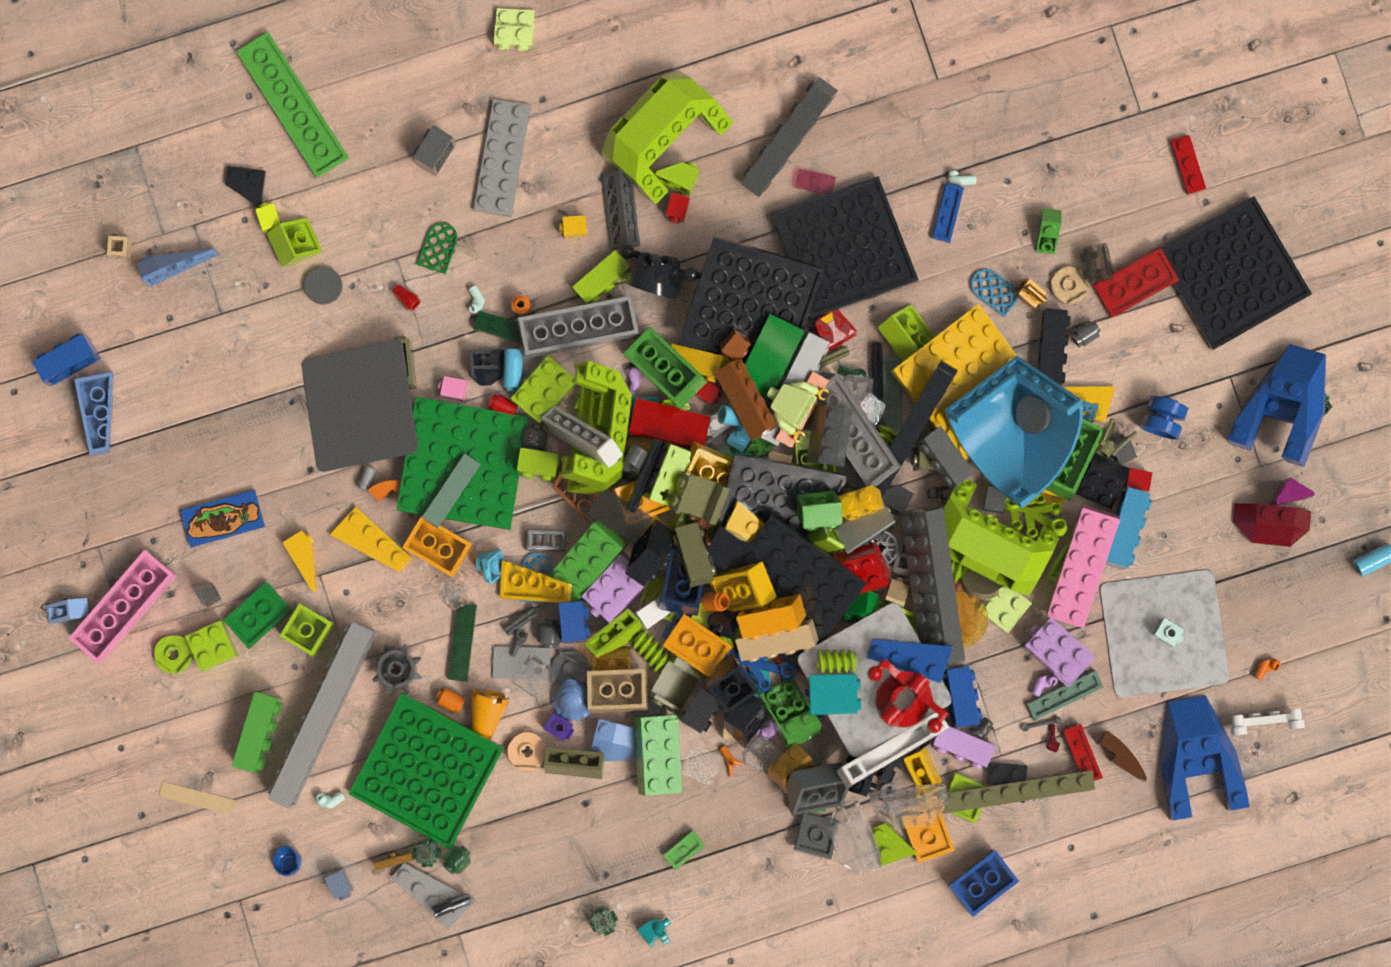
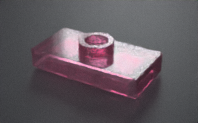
M799 169L795 188L825 195L833 192L836 177Z

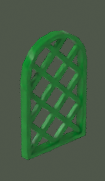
M441 222L430 228L417 263L418 266L446 275L458 240L457 232L453 226ZM441 225L443 230L437 233L435 228ZM453 229L455 235L449 237L447 231ZM433 230L435 234L430 236V233ZM445 232L447 239L441 241L438 235ZM437 237L439 243L432 245L430 239ZM453 238H455V243H454V245H453V243H452V241H451V239H453ZM449 241L452 247L445 250L443 243ZM427 242H429L431 247L425 249ZM441 245L443 251L436 253L434 248ZM432 249L435 255L428 258L426 251ZM452 249L451 254H450V257H449L448 254H447V251H449V250ZM423 253H424L426 259L423 260V261H421L422 256H423ZM445 253L447 259L441 262L438 256ZM436 257L439 263L432 266L430 260ZM428 261L430 267L423 265V263ZM448 262L446 268L444 269L442 264ZM438 266H441V268H442L443 271L438 270V269H435V268L438 267Z

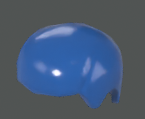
M290 846L277 848L276 854L272 857L276 872L286 877L296 874L302 865L300 853Z

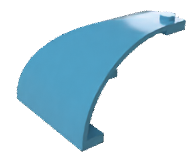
M1016 356L946 408L945 413L958 442L976 468L1001 494L1020 508H1023L1054 481L1069 460L1080 434L1083 406L1080 398L1019 356ZM1030 395L1043 398L1047 402V407L1051 413L1048 427L1037 434H1029L1023 431L1016 419V408L1019 401Z

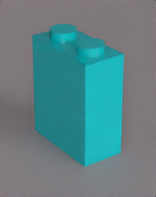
M857 674L810 675V715L858 714V710H861V698H857V690H861V681L857 679Z

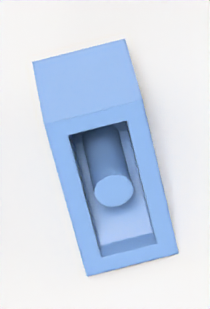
M87 598L69 599L46 605L49 624L84 619L89 615L90 610Z

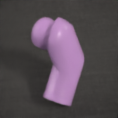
M628 367L626 375H628L631 381L628 389L635 396L642 383V378L636 367Z
M1053 674L1038 677L1031 694L1040 697L1043 688L1057 684V678Z
M770 717L768 725L759 729L756 733L757 738L761 741H765L776 734V729Z

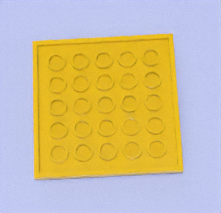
M978 303L891 372L916 404L941 360L958 369L928 422L934 429L941 426L966 460L969 457L953 433L945 409L1016 357L1017 354Z

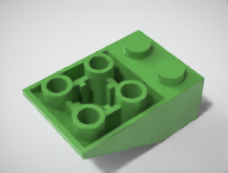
M794 678L769 689L767 692L759 694L761 700L766 704L767 713L786 749L795 742L799 745L821 734L822 724L816 715H810L809 703Z

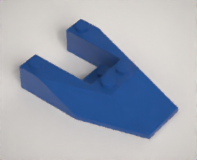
M1289 344L1250 394L1233 424L1228 441L1235 447L1251 451L1264 416L1293 424L1281 457L1288 463L1305 467L1325 413L1326 354Z
M1207 696L1168 702L1159 764L1169 819L1179 820L1193 817L1186 778L1220 772L1226 809L1232 811L1249 808L1247 788L1236 749Z

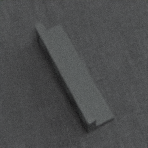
M620 170L603 174L611 249H619L624 245L640 246L633 183ZM614 177L615 183L613 187L610 186L609 178ZM614 196H616L617 199L615 206L612 205V199ZM616 214L619 216L617 225L614 223ZM620 233L621 243L617 244L616 236Z

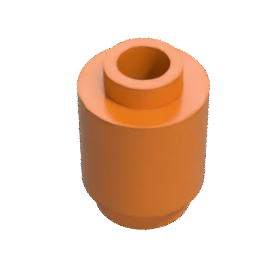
M518 295L512 300L511 307L517 316L524 317L530 313L531 303L526 296ZM523 302L524 307L519 308L517 305Z
M706 592L701 598V605L705 611H724L730 605V598L723 592Z
M447 687L445 690L440 689L436 700H438L437 705L452 713H459L465 699Z

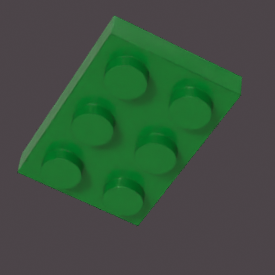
M265 582L223 621L246 647L251 649L293 610L271 585Z

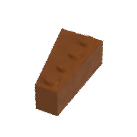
M558 476L552 487L590 526L601 517L615 531L618 530L623 521L616 501L601 492L590 495L568 492V479Z

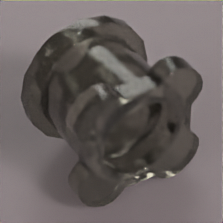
M984 717L980 719V724H976L974 728L970 727L969 731L979 739L987 742V735L991 730L994 731L992 727L994 723Z

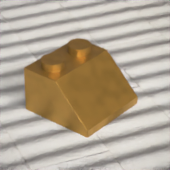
M795 742L768 767V777L788 794L787 783L791 772L817 767L810 755Z

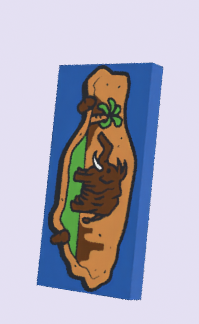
M255 490L181 510L190 548L265 527Z

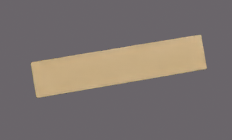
M162 782L158 796L229 815L232 814L235 802L234 799Z

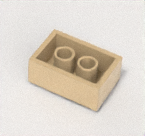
M645 669L587 671L588 711L590 713L648 711L647 671Z

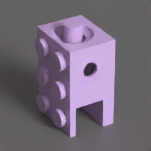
M625 552L620 554L582 595L592 606L589 611L595 617L601 614L609 623L617 618L649 583L648 581L643 587L625 574L630 558Z
M1052 617L1042 628L1036 624L1029 632L1033 637L1025 645V650L1067 688L1094 660L1095 656Z

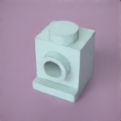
M1166 618L1161 619L1152 634L1171 647H1174L1176 644L1180 645L1185 637L1182 634L1184 630ZM1169 630L1174 631L1173 637L1168 635Z

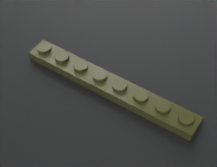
M1090 770L938 795L941 814L1090 791L1095 790L1093 772Z

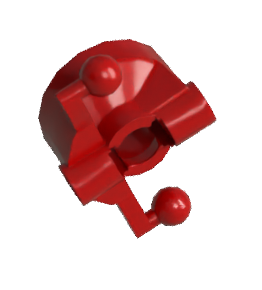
M885 658L877 666H872L868 669V678L875 682L882 678V670L884 668L891 674L880 684L875 697V705L879 717L890 727H910L924 719L928 710L931 709L939 716L931 718L927 722V729L931 733L941 731L942 722L949 714L933 701V695L929 686L930 681L919 672H916V674L906 671L899 672ZM905 688H907L915 697L913 698V704L901 712L892 703L896 701L898 693L905 691Z

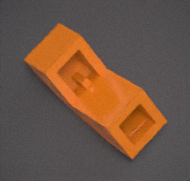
M390 480L380 482L372 486L368 491L380 503L393 491L399 496L401 481Z

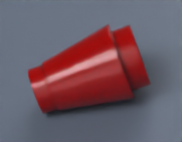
M400 284L392 291L406 310L414 311L421 302L419 295Z
M494 394L488 408L514 416L518 405H515L501 394Z

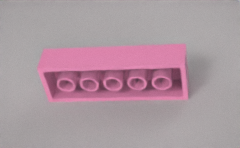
M1084 504L1081 505L1046 610L1047 617L1084 628L1120 522L1119 515Z
M144 550L68 639L97 664H103L175 580L177 575L153 554Z

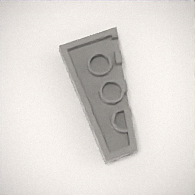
M404 863L391 877L433 916V906L447 902V899L452 900L464 895L407 863ZM470 897L471 904H472L475 900ZM470 905L455 910V913L450 912L436 919L447 929H450Z

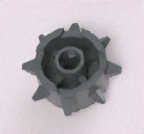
M404 644L399 650H392L388 645H385V654L380 659H372L371 661L377 666V675L372 681H381L386 685V694L388 695L395 688L402 689L408 694L409 685L413 680L422 679V676L417 673L416 666L421 657H412L408 654L407 644ZM396 664L397 666H401L400 673L398 675L397 673H393L392 671L395 669L394 665Z

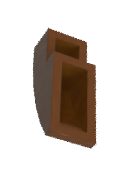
M1105 731L1097 744L1113 754L1110 762L1145 782L1147 777L1133 753L1109 731Z

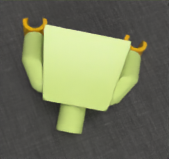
M792 382L790 385L784 384L780 391L772 387L767 397L773 400L771 408L774 410L773 416L778 426L789 435H793L794 440L800 443L796 439V435L801 433L805 437V434L801 430L796 431V428L799 429L817 398L820 401L826 400L820 396L821 392L823 391L827 394L829 392L827 389L818 390V387L807 382Z

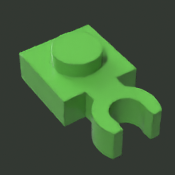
M757 438L750 442L746 452L753 451L755 457L765 456L774 448L775 444L763 438Z

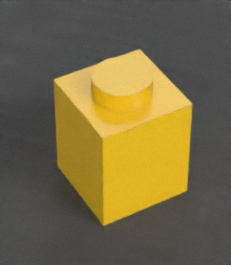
M585 215L563 217V222L559 223L560 234H564L565 239L587 237Z

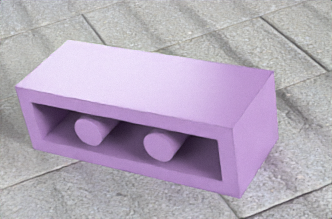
M950 726L944 732L935 736L932 743L933 746H936V751L946 754V751L954 754L952 758L962 762L964 759L971 761V766L981 769L982 766H988L996 747Z

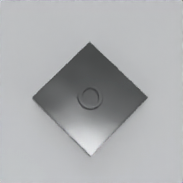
M802 813L793 850L831 860L840 822L809 813Z

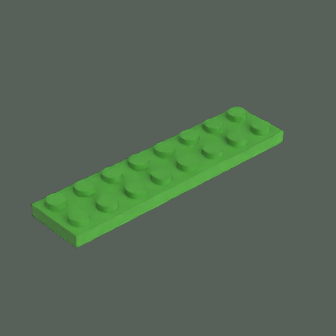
M269 32L236 51L317 179L349 159Z

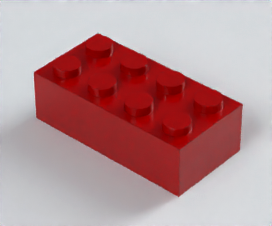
M877 542L860 546L849 554L843 551L831 555L867 582L860 594L889 585L891 573Z

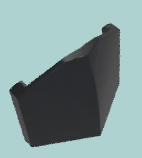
M504 350L468 351L469 376L479 386H490L503 377Z
M720 525L710 540V545L706 547L714 564L722 569L740 566L753 544Z

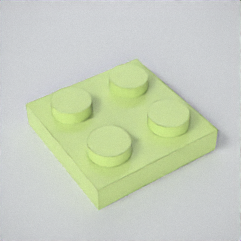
M1000 585L997 596L985 600L977 610L1008 634L1032 603L1020 593Z

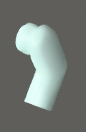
M957 170L948 172V180L951 183L958 185L976 184L975 175L958 176Z
M475 285L468 290L473 297L469 311L473 314H478L483 309L485 298Z
M339 791L334 796L319 793L315 800L319 806L331 809L346 798Z

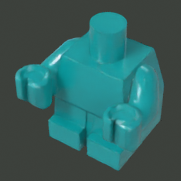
M667 917L662 921L659 918L654 919L637 929L650 948L655 946V942L661 939L663 944L670 942L666 934V927L671 922Z

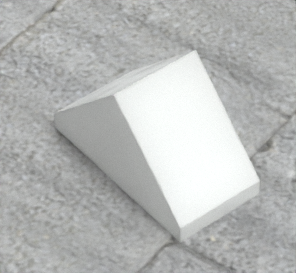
M660 596L633 612L641 621L643 630L648 629L670 613V611L660 610Z

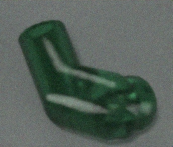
M840 366L837 370L838 375L854 381L863 382L866 379V372L861 368L849 369Z

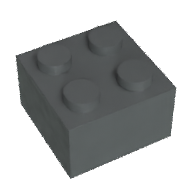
M433 125L431 129L428 128L426 130L422 144H418L414 149L413 158L417 166L437 176L456 144L451 135Z

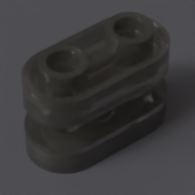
M1107 243L1098 244L1097 251H1094L1092 246L1084 247L1083 252H1080L1081 261L1085 263L1086 269L1083 270L1084 279L1089 284L1098 283L1099 276H1103L1105 281L1113 279V269ZM1096 258H1099L1100 269H1097Z

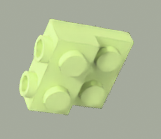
M497 8L494 46L498 47L499 50L517 48L518 51H528V49H533L535 10Z

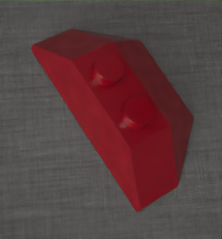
M1234 504L1233 523L1251 543L1291 547L1310 531L1311 511L1266 504Z

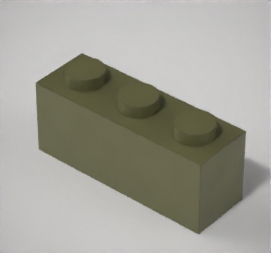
M698 522L676 527L674 535L689 587L711 583L713 575H715V568L713 563H709L708 557H710L707 547L704 546L705 534L703 528L699 529Z
M546 747L544 759L545 773L595 779L603 778L604 753Z

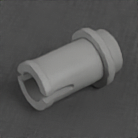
M364 466L360 482H357L358 489L368 492V489L372 487L370 485L376 469Z

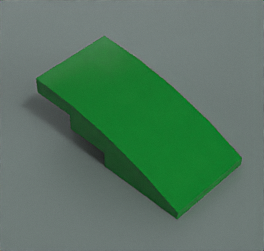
M771 314L745 364L760 395L767 402L771 400L767 397L769 390L772 387L777 388L805 332Z

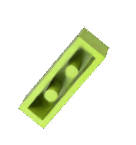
M615 250L572 286V289L585 304L599 302L601 300L600 296L606 292L608 294L616 287L614 284L617 281H623L627 278L631 267Z

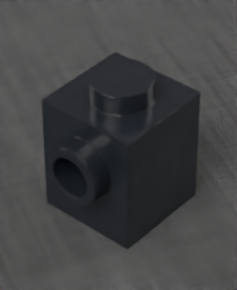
M726 609L724 611H713L708 617V625L711 632L718 637L723 636L732 639L739 627L737 612Z

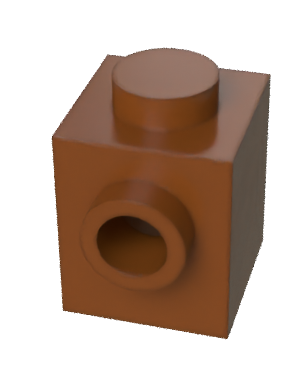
M733 328L720 344L721 354L728 360L733 359L736 361L739 358L742 359L748 352L747 348L751 345L749 338Z

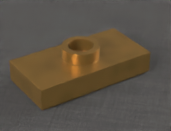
M397 852L387 855V860L374 863L375 870L413 861L415 859L412 852L399 856Z

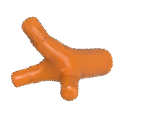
M724 746L719 750L727 762L728 776L732 777L735 764L742 766L743 762L736 760L731 755L727 746Z

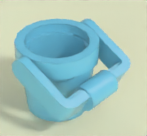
M494 549L491 552H478L476 569L479 572H483L485 582L493 584L501 577L502 560H504L503 551Z

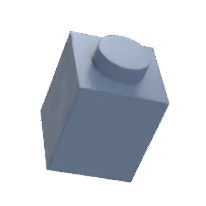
M345 869L325 877L333 899L339 898L341 901L350 897L349 892L354 891Z

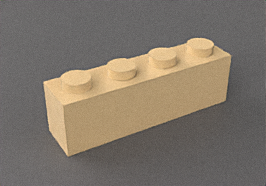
M813 619L803 620L798 629L793 632L779 631L776 635L768 636V634H765L754 640L749 638L743 639L740 633L735 639L741 661L748 660V662L757 661L765 656L766 658H773L780 653L789 655L800 649L808 651L813 649L819 641Z

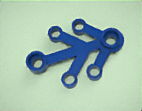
M734 648L725 657L727 659L734 654L742 665L748 666L759 683V690L762 692H767L770 689V682L765 679L759 669L780 674L786 680L792 679L796 673V668L792 663H784L782 666L763 662L762 660L766 659V656L754 662H748V660L741 661L739 651ZM789 670L791 674L786 675L784 671ZM766 683L768 687L763 688L761 687V684Z

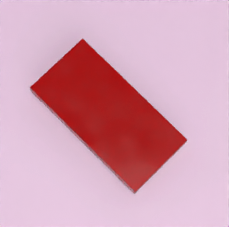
M1160 247L1093 286L1111 318L1178 282L1179 279Z
M636 397L628 433L690 449L693 442L705 446L711 417Z

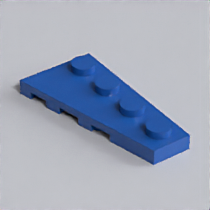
M873 638L866 658L881 662L885 658L895 668L906 672H914L915 674L919 672L925 678L941 683L953 645L924 644Z

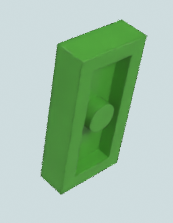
M691 831L663 856L677 870L701 850L705 844L694 831Z

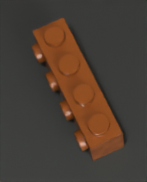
M741 359L730 362L715 372L750 440L761 438L778 427L773 415L765 404V400L760 395L755 382L747 371L746 365Z

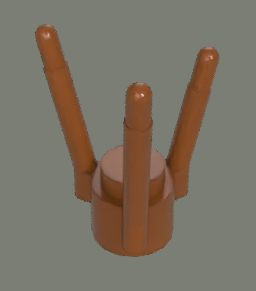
M690 516L691 520H697L699 527L703 528L706 544L709 546L708 528L712 524L702 518Z

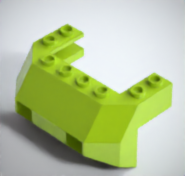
M677 71L661 76L613 126L607 135L601 154L605 161L623 172L641 194L656 205L668 192V189L649 168L656 159L698 116L710 130H715L720 136L734 122L708 92L692 78Z
M588 360L574 364L576 372L572 383L581 386L577 419L612 438L623 454L609 468L575 447L572 449L571 457L565 456L561 458L563 468L559 476L568 479L567 491L590 495L604 492L621 479L632 394L619 371Z
M966 479L952 489L943 508L950 558L1012 591L1029 596L1052 556L1060 536L1055 535L1051 528L1043 525L1042 529L1038 532V538L1032 540L1030 537L968 507L977 484Z

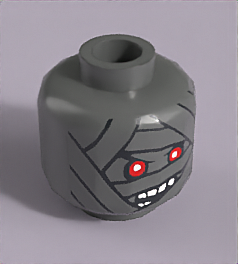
M532 424V427L524 429L521 445L525 449L542 451L545 449L548 433L543 430V426Z
M545 620V623L538 625L537 641L542 644L541 647L557 648V645L562 643L561 625L556 624V620Z

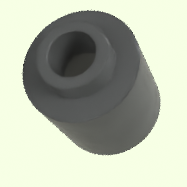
M1088 321L1076 329L1071 338L1079 348L1085 347L1100 337L1099 332L1101 330L1095 322L1091 323Z

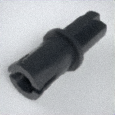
M464 894L433 906L432 911H434L435 918H438L450 912L455 913V910L470 905L471 900L468 894Z

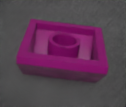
M1290 477L1282 481L1269 505L1277 506L1304 500L1315 496L1314 491Z

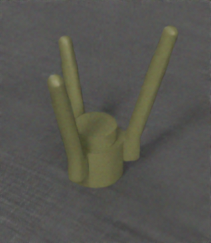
M1113 418L1110 419L1104 435L1095 450L1099 456L1106 459L1110 455L1115 457L1117 452L1137 434L1134 431L1114 448L1115 444L1109 440L1116 426Z

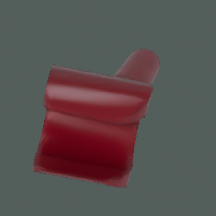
M1050 724V740L1047 748L1049 751L1057 752L1060 742L1054 741L1055 724Z

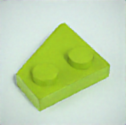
M888 822L868 829L882 866L917 854V850L905 842V839L896 833Z

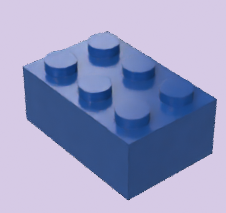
M78 333L70 337L69 342L55 345L52 348L53 351L47 354L44 352L36 356V360L32 363L42 381L52 387L100 360L101 357L90 338Z
M582 601L559 603L562 643L575 644L588 641L587 638H591L590 626L586 625V619H589L588 606L584 605Z
M970 666L946 669L944 674H947L948 677L943 678L952 698L950 705H948L952 727L959 728L980 724L982 713L981 709L977 708L976 700H979L977 689H974L973 681H975L974 670H971Z
M993 849L950 882L948 886L968 913L974 917L1016 885L1019 880L997 851Z

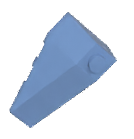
M213 248L152 257L149 255L143 257L140 260L141 262L137 263L142 281L151 287L219 254Z
M599 719L591 752L604 753L605 761L636 760L635 728Z

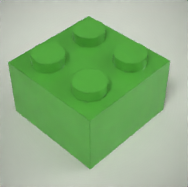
M835 491L796 495L797 517L804 529L816 530L818 527L835 528L837 525H843L842 505Z

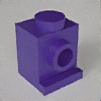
M554 712L543 728L562 741L565 738L569 740L574 732V729H572L573 724ZM558 724L563 725L561 732L556 730Z

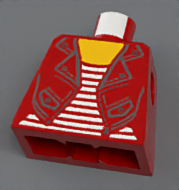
M839 310L819 316V319L814 322L818 336L829 342L828 352L857 336V330Z

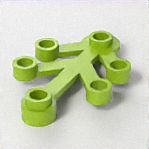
M1039 494L1023 508H1020L1008 498H1005L1004 508L1006 511L1011 512V528L1015 531L1021 532L1023 530L1022 521L1019 520V511L1025 515L1027 523L1026 535L1032 540L1038 538V530L1035 528L1034 520L1051 528L1052 532L1057 536H1062L1066 533L1067 524L1064 519L1057 518L1051 520L1042 515L1049 512L1052 515H1059L1062 512L1060 503L1053 502L1050 505H1046L1045 495ZM1035 504L1037 507L1028 508L1027 505Z

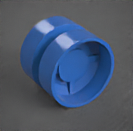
M1151 395L1146 409L1155 415L1144 414L1140 428L1163 438L1178 440L1182 426L1173 421H1185L1189 408L1172 398Z

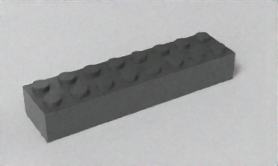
M915 508L900 512L918 639L924 644L953 645L947 665L965 661L943 508Z

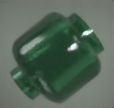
M452 846L442 857L444 862L442 866L452 875L461 874L471 864L469 857L471 853L464 846H461V848Z

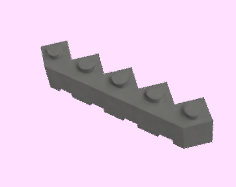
M819 78L815 83L811 81L806 88L808 93L799 104L796 102L791 108L790 112L792 115L784 125L780 124L774 132L776 134L774 140L768 147L765 145L758 153L760 158L752 168L748 167L742 176L745 178L741 185L758 197L767 190L772 183L771 181L779 174L791 154L795 152L805 135L812 129L822 112L826 110L838 92L836 88L822 78Z

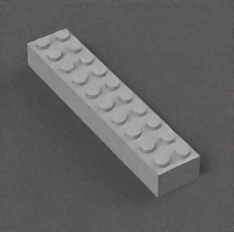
M352 622L351 625L347 624L343 632L345 638L343 642L339 641L336 646L335 652L337 654L335 659L329 661L326 668L328 673L326 677L321 678L318 684L320 690L317 695H313L309 705L312 707L308 713L305 712L301 720L303 726L301 730L296 731L293 737L295 743L292 748L289 747L284 756L286 759L283 766L280 765L276 773L278 778L268 789L267 794H270L268 799L288 809L295 807L377 635V632L355 622Z

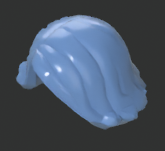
M572 678L565 679L555 695H553L552 706L557 714L561 715L564 719L580 721L582 717L587 718L590 715L588 711L587 685H583Z

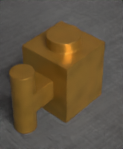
M1024 278L1012 293L1029 308L1039 307L1047 300V297H1045L1047 293L1031 279Z

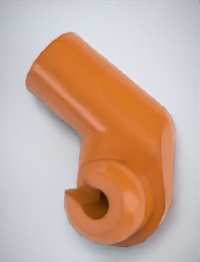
M1275 658L1261 661L1254 678L1263 681L1266 672L1278 670L1281 663Z

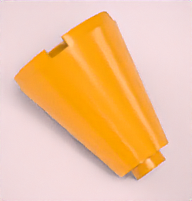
M476 688L471 693V729L491 739L509 703L510 697L505 698V694L485 689V692H479L480 688Z

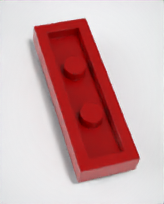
M1190 135L1171 140V146L1187 195L1206 190Z
M1082 724L1063 730L1078 771L1092 770L1094 781L1103 778Z

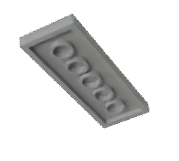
M493 99L474 211L512 217L531 105Z
M836 374L828 381L825 387L829 393L822 392L821 397L826 400H818L816 405L846 407L853 410L846 456L867 487L871 485L876 487L901 466L841 376Z

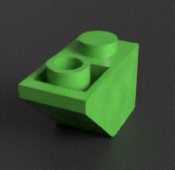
M1042 208L1036 252L1055 254L1061 228V210Z

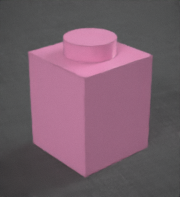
M444 376L443 381L440 380L438 392H441V397L464 401L468 382L467 380Z

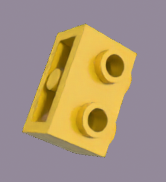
M873 485L838 497L842 505V516L848 520H855L860 516L873 514L878 510L884 509L881 492Z
M926 746L909 753L904 758L905 766L910 771L913 783L920 794L938 787L942 782Z

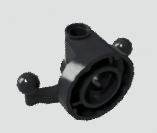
M624 245L620 249L622 258L628 260L635 257L637 260L634 271L628 272L625 282L637 289L676 299L682 280L693 282L700 278L701 272H698L695 267H688L685 270L681 269L680 261L676 257L665 255L659 257V255L654 253H643L634 250L631 245Z

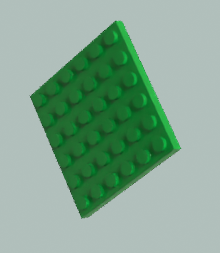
M415 397L413 416L418 449L413 454L405 455L396 511L424 515L462 456L466 454L481 465L445 519L510 530L520 475L517 472L520 448H524L521 445V439L524 429L528 427L529 417L515 414L513 416L493 410Z
M402 692L355 780L349 795L442 846L451 849L505 747Z

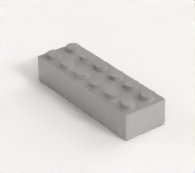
M631 296L519 317L517 320L525 359L634 338L639 334Z

